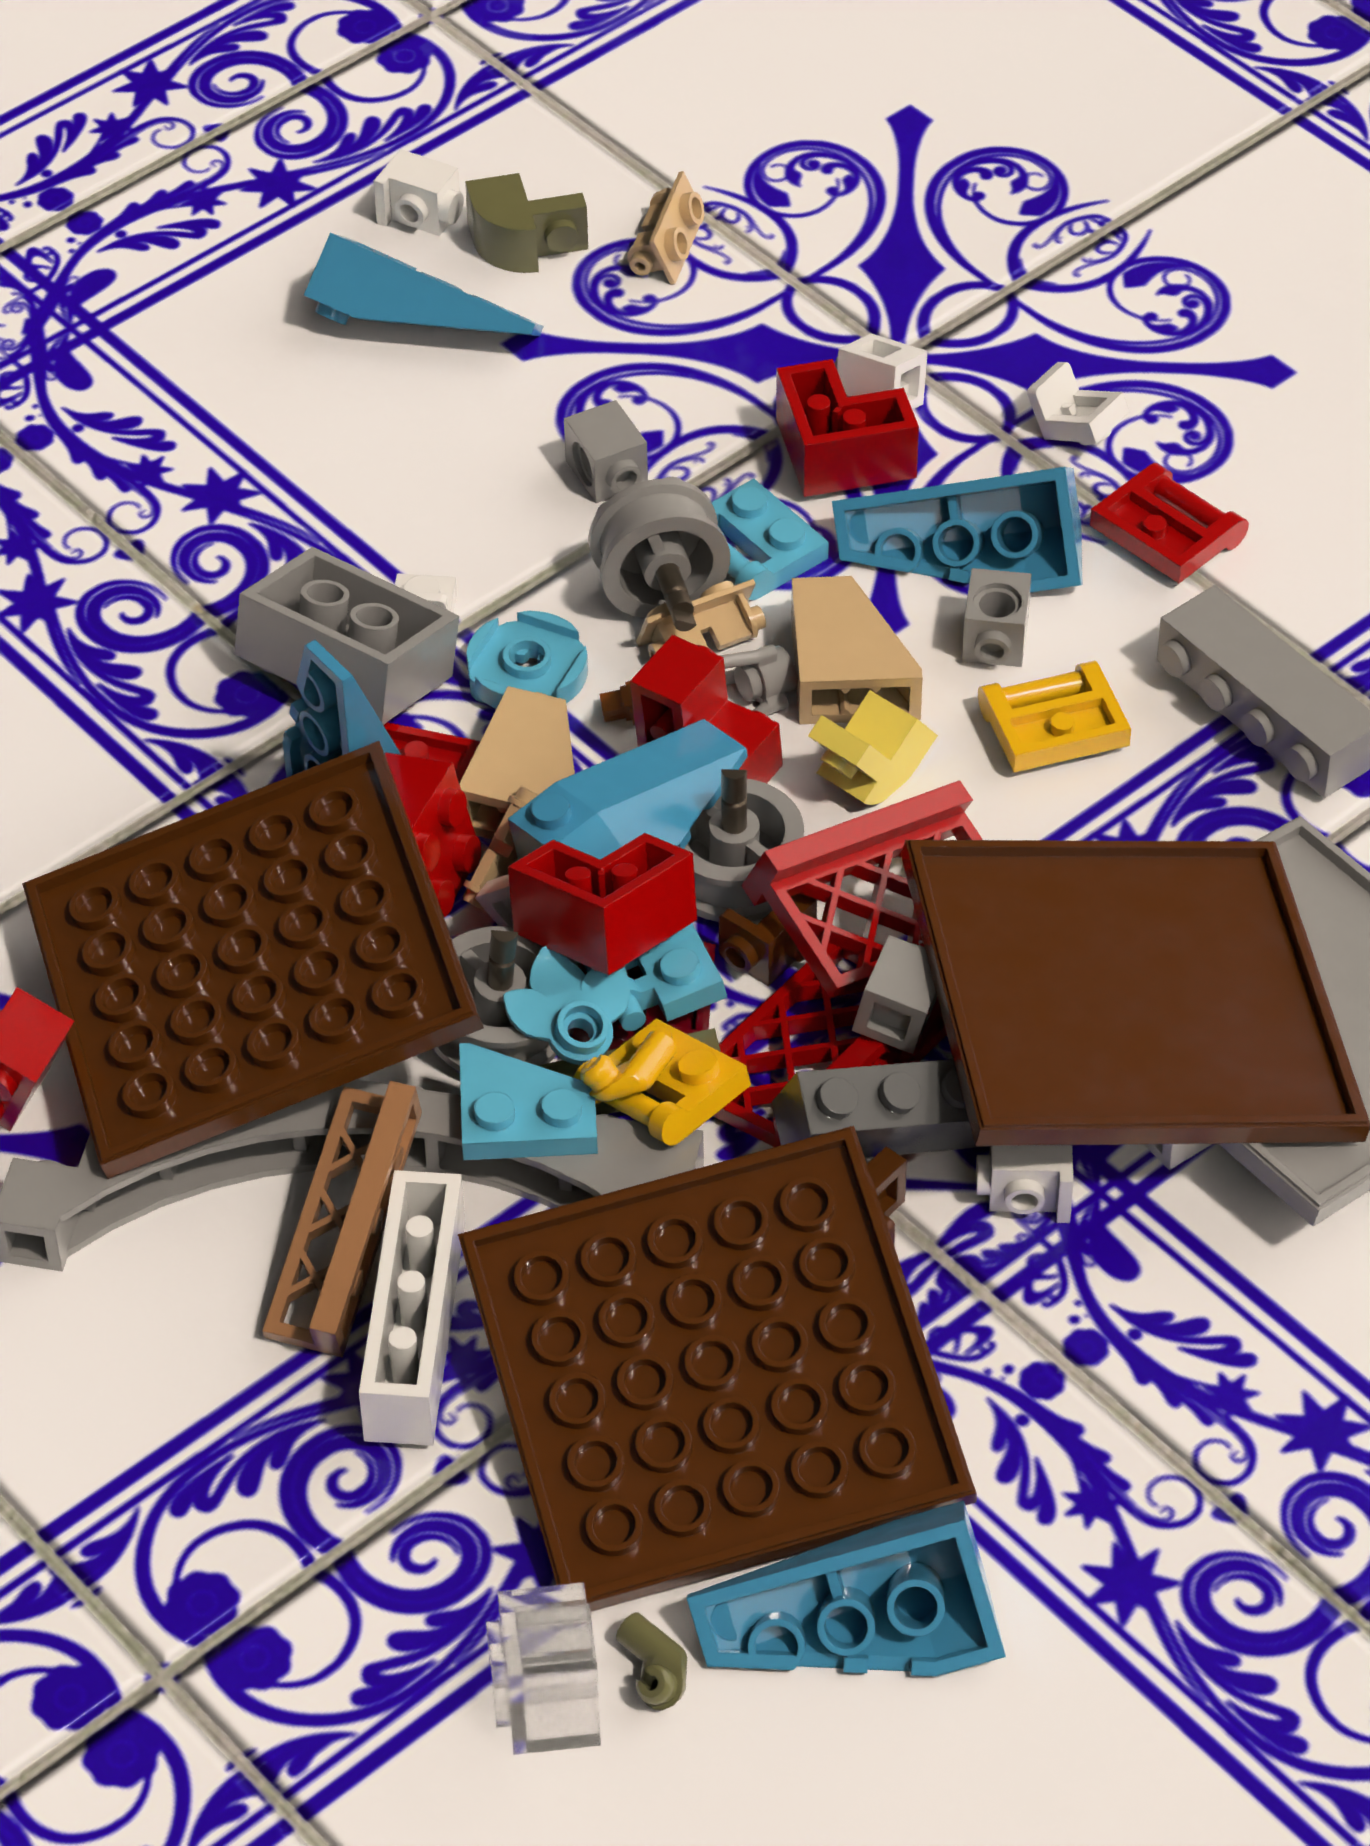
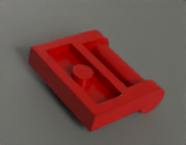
M1152 463L1091 508L1090 526L1178 584L1223 549L1233 550L1245 538L1249 528V522L1234 511L1224 513L1174 481L1173 473L1158 463Z

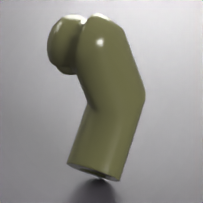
M635 1612L628 1616L620 1625L616 1634V1640L642 1661L640 1680L636 1679L638 1696L647 1706L655 1710H664L674 1706L684 1695L686 1690L687 1654L679 1644L639 1612Z

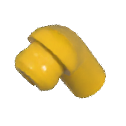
M652 1031L630 1060L621 1065L615 1066L613 1060L603 1054H600L598 1058L593 1057L581 1069V1081L592 1089L589 1095L603 1102H610L646 1091L651 1088L677 1052V1046L667 1034L660 1031Z

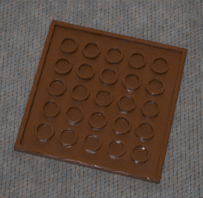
M380 741L22 883L57 1011L75 1021L65 1040L98 1160L108 1179L484 1028Z
M854 1126L458 1234L565 1618L821 1547L893 1520L964 1501L965 1505L977 1502V1493Z

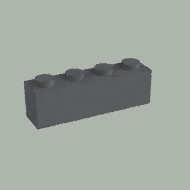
M953 1059L800 1071L795 1073L771 1102L781 1145L854 1126L865 1158L875 1157L886 1146L899 1155L990 1147L975 1146Z

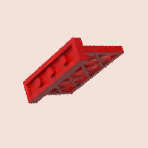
M958 780L763 852L741 886L754 906L764 902L769 903L830 998L836 997L868 983L884 945L874 942L878 924L908 935L907 942L924 947L923 942L919 944V940H923L915 909L913 910L912 918L882 907L885 889L912 899L907 878L889 872L891 860L896 857L901 858L905 840H944L955 836L957 840H983L965 814L973 799L962 782ZM852 875L874 884L871 902L840 890L843 877ZM802 893L824 902L825 907L822 920L801 913L791 896ZM836 907L867 919L863 937L832 925ZM828 942L859 954L857 967L841 974L826 952Z
M828 942L826 952L835 966L843 958L855 964L858 963L859 954ZM806 963L719 1044L722 1053L746 1065L748 1074L787 1068L788 1081L749 1087L713 1117L772 1147L781 1146L775 1117L772 1122L754 1113L753 1106L771 1103L795 1075V1066L833 1061L826 1069L920 1062L947 1036L938 998L914 1054L864 1035L858 1038L837 1041L835 1028L853 1025L859 1005L832 1009L830 997L808 963ZM866 985L841 995L864 992ZM820 998L824 1000L825 1011L787 1016L786 1012L796 1002ZM828 1029L830 1042L791 1048L790 1035ZM781 1036L783 1038L784 1049L746 1055L745 1050L756 1040Z

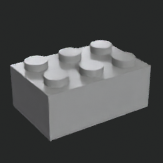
M311 547L239 594L234 655L259 666L260 669L267 673L275 674L296 684L304 645L316 640L353 675L384 725L452 677L459 615L315 547Z

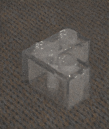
M584 1582L497 1591L499 1620L486 1621L487 1645L492 1674L496 1728L511 1727L513 1755L601 1746L597 1661L590 1604L586 1603Z

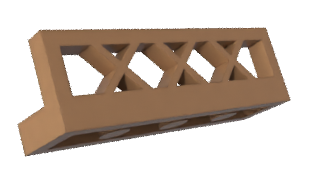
M389 1081L385 1096L343 1086L262 1330L265 1338L343 1358L385 1228L394 1170L403 1171L422 1114L415 1086ZM354 1109L378 1114L370 1142L359 1149H356L347 1133ZM344 1144L349 1154L338 1159ZM357 1167L360 1173L350 1203L336 1210L327 1194L330 1181L342 1173ZM322 1205H324L329 1215L318 1220ZM336 1227L340 1234L330 1264L316 1272L307 1256L310 1242ZM303 1266L309 1277L297 1282ZM316 1289L319 1293V1298L309 1329L284 1323L290 1302Z

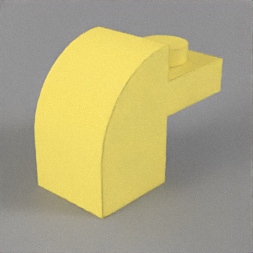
M869 690L845 729L821 715L808 736L826 749L820 759L823 763L816 773L863 803L875 805L885 801L912 776L938 735L914 716Z

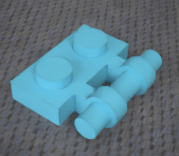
M692 923L672 935L668 940L659 943L624 966L626 970L639 966L643 976L635 980L628 977L630 985L629 1006L618 1020L624 1030L634 1031L639 1029L646 1021L643 1010L659 1005L668 1022L727 998L723 979ZM583 964L585 970L588 973L591 970V968Z

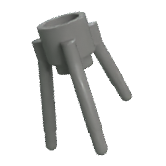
M770 644L754 651L720 655L724 657L725 669L736 667L725 672L726 685L736 683L739 693L746 701L755 699V701L761 703L752 711H759L768 716L771 713L788 707L789 704L785 694L796 689L797 673L793 660L783 647Z

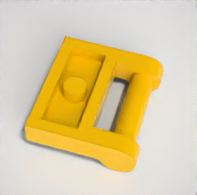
M1095 660L1077 664L1075 671L1003 688L998 683L978 688V703L981 714L986 722H990L1014 773L1130 746L1131 727L1099 664Z
M656 1018L612 1052L609 1057L613 1060L615 1066L629 1061L652 1031H660L671 1037L677 1046V1052L651 1088L646 1090V1092L664 1102L659 1103L639 1092L604 1103L648 1126V1131L652 1137L671 1146L684 1140L749 1088L751 1082L746 1065ZM588 1061L577 1069L574 1078L581 1080V1069ZM595 1099V1104L603 1102Z

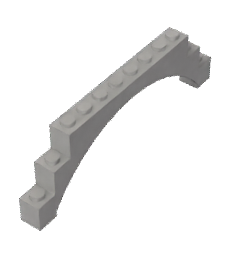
M356 1079L109 1179L100 1166L91 1132L78 1167L65 1166L51 1160L32 1161L13 1158L0 1192V1262L63 1272L69 1256L110 1231L160 1207L212 1189L250 1180L315 1171L343 1086L385 1096L388 1084ZM415 1086L422 1114L403 1171L462 1174V1180L494 1187L541 1203L550 1208H555L704 1167L703 1131L695 1130L680 1143L669 1146L652 1137L648 1131V1126L639 1121L620 1119L609 1114L596 1115L598 1154L463 1160L461 1095L425 1090ZM354 1109L347 1133L356 1149L370 1142L378 1114ZM344 1144L338 1159L349 1154Z

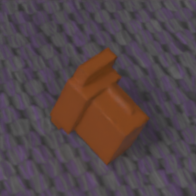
M630 681L625 682L626 685L620 686V690L600 694L605 722L626 718V721L632 720L633 726L635 725Z

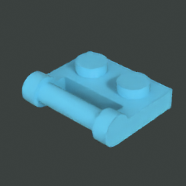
M755 479L746 482L712 502L717 515L718 527L723 534L754 560L750 562L728 543L730 549L728 574L735 579V585L754 579L756 583L749 600L761 598L792 580V578L801 575L828 559L829 542Z

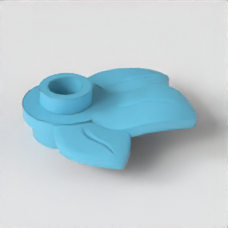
M544 946L536 956L530 970V989L511 990L503 995L506 1014L518 1031L527 1037L548 1042L554 1053L564 1061L582 1065L593 1057L598 1058L600 1054L605 1055L613 1039L612 1024L625 1013L629 1006L630 985L625 967L610 975L593 969L585 975L567 957ZM581 1028L588 1033L590 1040L587 1042L574 1040L569 1036L568 1030Z

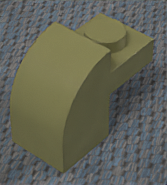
M520 173L465 181L467 223L473 244L478 254L491 265L511 272L534 273L539 272L538 257L588 249L587 205L583 193L528 201Z

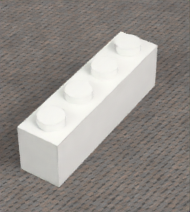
M394 1170L359 1388L364 1441L431 1446L434 1444L462 1250L458 1234L464 1233L465 1229L462 1174Z

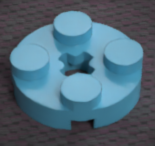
M517 612V621L506 622L500 626L498 618L493 619L475 632L467 647V670L471 695L475 700L486 703L496 709L508 686L565 699L566 703H568L581 691L588 676L586 645L584 647L579 641V632L567 620L546 612ZM529 658H534L538 661L537 665L530 667L515 664L526 663Z

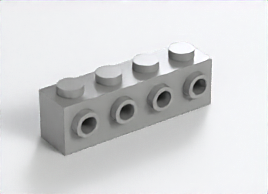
M1217 586L1210 587L1161 617L1157 661L1161 663L1165 671L1171 676L1179 678L1201 696L1209 708L1220 712L1235 724L1254 745L1264 748L1281 762L1295 779L1305 782L1320 796L1326 798L1370 770V710Z

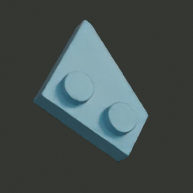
M459 1043L463 1160L598 1154L595 1098L589 1095L592 1090L579 1079L471 1043Z

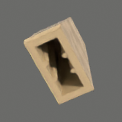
M852 576L792 578L791 625L794 664L797 673L796 690L799 724H816L821 715L834 723H849L869 690L921 720L922 669Z
M507 687L459 783L461 790L466 795L467 809L476 836L493 839L510 805L507 799L509 795L515 797L520 785L540 794L553 783L575 774L565 699L548 696L539 692Z

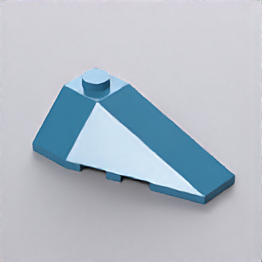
M334 233L329 234L304 293V296L318 302L314 312L343 325H346L349 316L366 321L539 337L544 327L488 300L463 292L459 287L444 280L416 271L417 268L389 255Z
M1059 467L832 501L840 560L962 583H970L972 568L1031 573L1030 593L1083 585L1082 529L1074 468Z
M316 640L304 645L296 680L302 697L291 703L289 714L296 723L295 726L284 732L282 741L286 778L377 741H380L384 752L401 755L353 675Z
M702 719L553 783L508 818L517 858L519 860L549 841L556 840L601 860L643 833L684 849L691 839L690 828L703 810L713 808L721 796V769L739 770L748 757L747 749L720 729Z
M964 1501L893 1520L690 1593L686 1598L707 1667L794 1670L796 1667L840 1668L846 1673H867L868 1670L909 1671L911 1675L939 1676L1006 1657L984 1566Z

